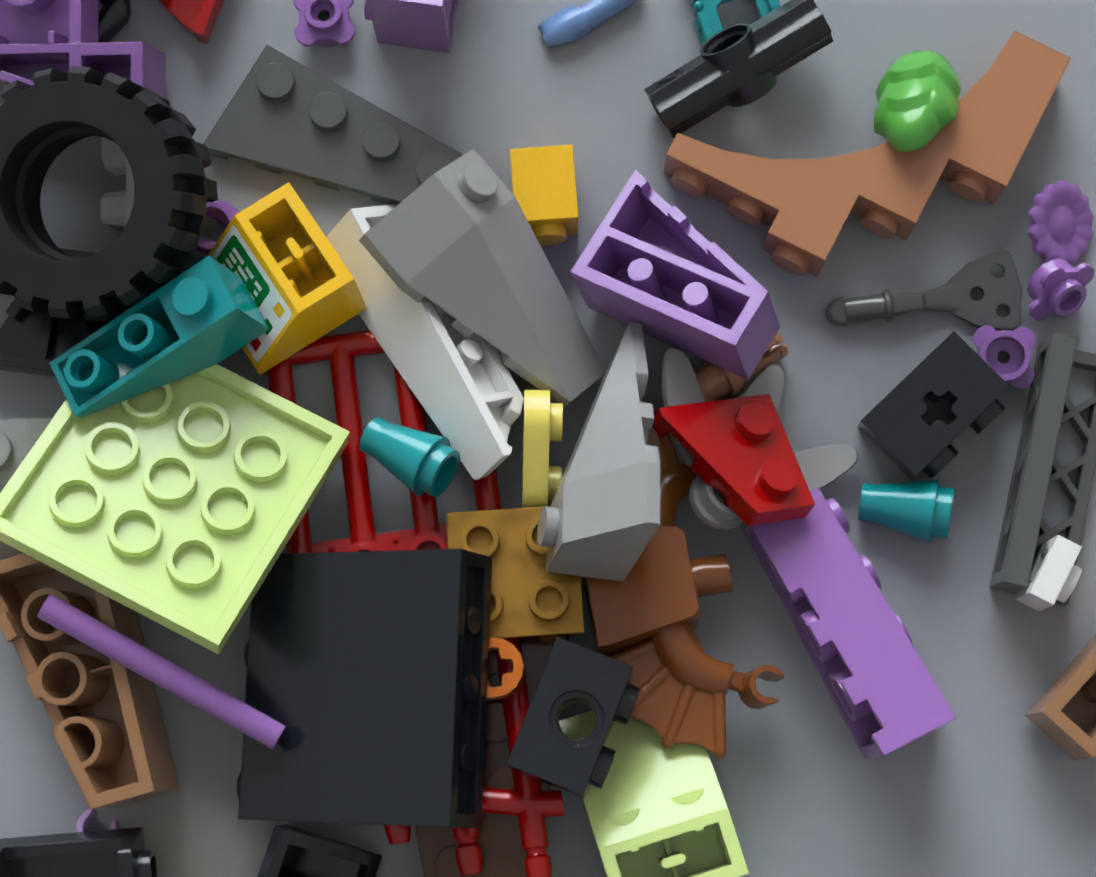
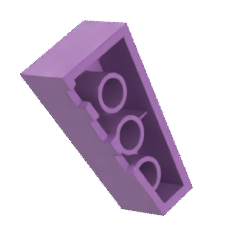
M817 487L810 491L815 506L805 518L746 526L744 533L864 759L881 757L956 719V716L915 650L904 623L891 610L879 590L881 589V583L872 564L864 554L858 555L846 533L850 532V526L842 508L833 497L826 500Z

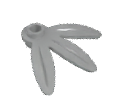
M677 348L668 349L664 354L662 367L664 407L706 402L687 356ZM770 364L765 367L750 382L740 397L770 394L778 413L785 381L782 368L776 364ZM673 436L680 453L690 467L695 457ZM846 444L820 446L794 452L810 491L817 487L821 490L836 481L852 468L859 458L855 448ZM691 468L696 477L690 485L689 499L699 519L708 526L719 530H729L739 526L743 521L726 504L722 493L716 488L707 485ZM714 494H717L721 497V499L724 502V505L716 499Z

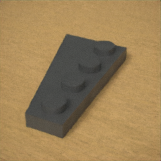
M269 45L265 46L203 143L206 145L209 155L226 160L228 157L252 163L256 168L277 174L285 172L313 180L316 185L337 191L340 188L370 196L371 200L388 205H398L434 173L463 155Z

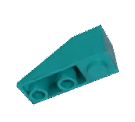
M208 255L49 364L74 415L82 418L214 366L268 331L269 327L243 279Z

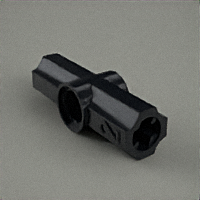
M790 0L751 25L746 23L735 24L719 31L702 45L700 56L674 70L659 81L654 82L644 90L672 138H675L677 133L685 132L727 105L741 107L766 95L775 86L777 75L832 43V31L814 0Z

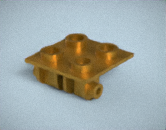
M543 507L446 513L448 549H464L492 557L489 637L502 639L539 637L540 643L553 644L557 637L565 639V635L584 634L581 576L546 572L547 547L539 546L537 542L538 522Z

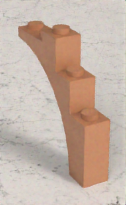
M1014 30L990 69L958 100V111L955 119L942 127L936 136L925 146L910 152H899L889 142H885L871 149L827 158L770 159L725 151L677 133L666 153L663 173L671 177L670 182L674 187L689 196L703 198L706 194L726 204L727 212L743 223L758 226L762 222L770 226L762 249L772 254L771 260L777 266L790 273L804 275L807 271L818 277L850 213L861 218V225L875 235L887 239L897 236L907 240L939 178L950 183V189L966 200L972 202H983L985 200L994 205L1007 187L1071 57Z

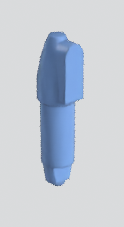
M592 0L580 8H574L570 4L542 21L538 29L543 35L542 40L547 47L564 45L587 35L594 27L632 6L637 0Z

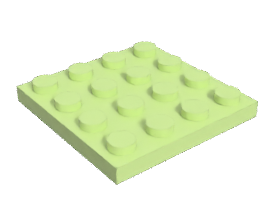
M218 364L82 418L74 415L66 399L0 493V541L219 655L348 445L350 431Z

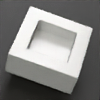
M1056 535L1044 542L1032 565L1029 585L1027 588L1019 591L1016 600L1037 611L1053 606L1056 600L1062 603L1066 602L1082 572V568L1074 565L1082 546L1060 535Z

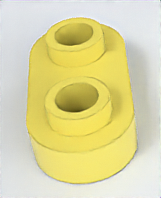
M524 390L522 508L543 507L552 504L561 482V466H549L550 442H562L563 403H550V390Z

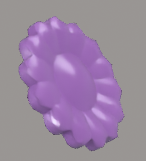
M1067 181L1046 184L1043 193L1035 196L1034 207L1028 213L1031 223L1028 228V236L1033 240V252L1041 255L1043 263L1061 258L1070 265H1076L1080 255L1087 253L1088 242L1094 236L1092 231L1094 215L1089 207V198L1082 194L1079 185H1070Z

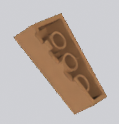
M25 553L0 560V629L6 641L12 642L28 673L25 679L35 699L41 700L55 727L52 733L90 808H116L180 790L154 683L37 618L43 603L52 594L145 646L138 613Z

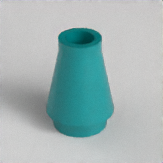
M380 417L374 418L367 425L360 439V450L373 457L417 496L425 493L432 497L441 495L453 480L459 466L460 453L450 447L448 438L393 424Z
M939 480L886 484L863 483L858 521L872 522L931 543L932 537L948 539L954 488L938 486Z

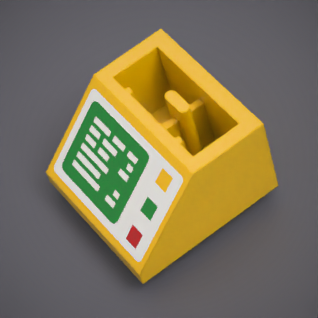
M289 182L234 215L208 254L243 279L269 327L268 331L242 347L259 375L367 309L355 279Z

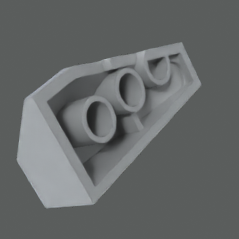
M474 148L434 173L369 229L359 240L401 291L418 303L424 297L433 302L454 318L450 325L467 338L474 332L501 352L502 362L505 366L537 389L550 390V398L557 403H563L564 408L604 376L606 370L516 197Z
M630 321L611 357L550 507L543 506L541 510L537 542L539 546L547 547L546 572L624 582L660 526L658 446L646 445L649 429H651L655 419L653 404L641 402L645 394L649 374L642 323Z

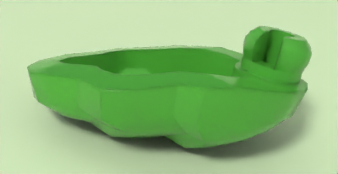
M932 50L913 51L905 54L890 65L878 84L876 90L878 104L874 113V132L887 138L890 145L899 152H910L922 148L936 136L942 127L956 117L961 82L950 62L943 55Z

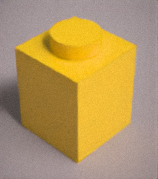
M573 144L510 149L513 195L516 197L540 245L560 244L567 240V235H578L579 217Z

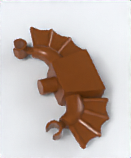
M652 426L648 432L646 445L658 446L660 526L624 582L583 577L595 650L600 654L633 666L630 684L641 687L630 719L643 722L654 729L662 739V745L665 748H671L673 745L679 744L698 745L720 759L727 752L725 695H727L728 689L737 691L740 699L746 706L752 709H762L777 703L779 700L773 697H765L758 692L756 687L757 677L765 681L778 682L784 679V674L779 668L766 664L747 673L734 671L733 664L714 659L706 654L694 632L697 629L700 617L697 597L732 592L729 562L726 554L695 559L689 558L685 532L683 528L675 526L677 506L684 497L689 495L690 485L696 475L685 463H680L670 435L667 434L661 438Z

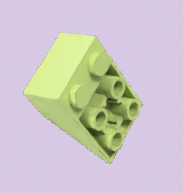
M591 710L558 722L565 736L580 739L588 736L594 730L597 716ZM630 718L627 725L614 721L605 747L615 750L616 754L602 789L590 785L585 799L582 798L606 876L740 877L749 874L728 806L707 750L698 745L679 744L673 745L671 748H665L662 745L660 736L647 724Z

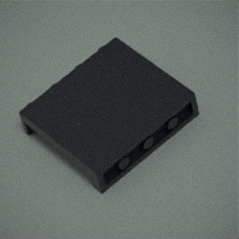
M464 549L289 553L279 555L251 601L249 640L244 653L247 667L245 703L286 727L273 750L243 733L241 772L237 779L238 819L482 828L492 557Z

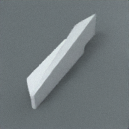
M397 204L352 208L326 238L355 279L367 307L366 310L359 313V316L441 434L449 439L450 447L460 453L459 460L474 480L485 478L511 455L513 447L508 445L507 440L511 425L521 414L524 398L495 347L474 332L468 338L450 326L454 318L426 297L418 303L401 291L360 243L361 237L394 209Z

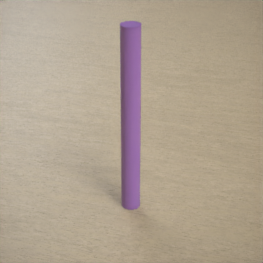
M52 594L48 596L39 610L37 618L272 750L286 727L275 719Z

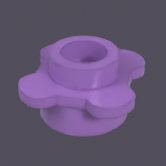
M293 0L295 8L299 11V25L295 28L294 34L296 40L305 47H312L314 45L333 47L348 44L354 38L355 27L351 23L349 9L354 4V0ZM328 12L330 14L329 19L321 21L319 19L320 13Z
M1061 258L1052 259L1041 265L1031 276L1027 287L1029 296L1034 300L1029 306V314L1037 321L1043 320L1048 315L1057 314L1067 318L1075 314L1086 299L1087 291L1085 286L1093 279L1094 269L1088 263H1081L1074 268Z
M984 325L975 331L972 342L977 347V354L1006 383H1010L1016 389H1023L1033 382L1035 372L1030 367L1031 349L1036 345V336L1032 330L1020 326L1014 331H996L993 326ZM1006 351L1010 356L1009 361L1006 363L999 362L997 358L998 353Z

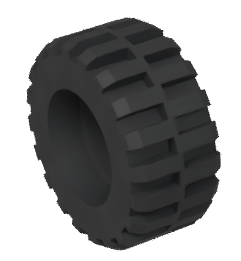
M72 66L68 74L55 68L34 73L32 78L34 85L31 86L16 80L2 89L0 94L5 101L0 106V294L12 295L16 305L31 312L50 314L51 317L89 321H112L179 276L183 270H188L204 258V255L196 251L195 248L200 236L212 238L216 223L215 219L205 217L207 202L218 201L217 182L206 178L204 168L209 167L212 164V160L206 145L194 141L192 136L196 128L184 114L173 110L170 107V102L157 93L111 72L105 74L91 67ZM87 137H104L116 143L124 152L129 162L134 179L133 208L125 228L110 246L94 256L77 258L63 253L50 238L41 214V189L48 169L63 150Z

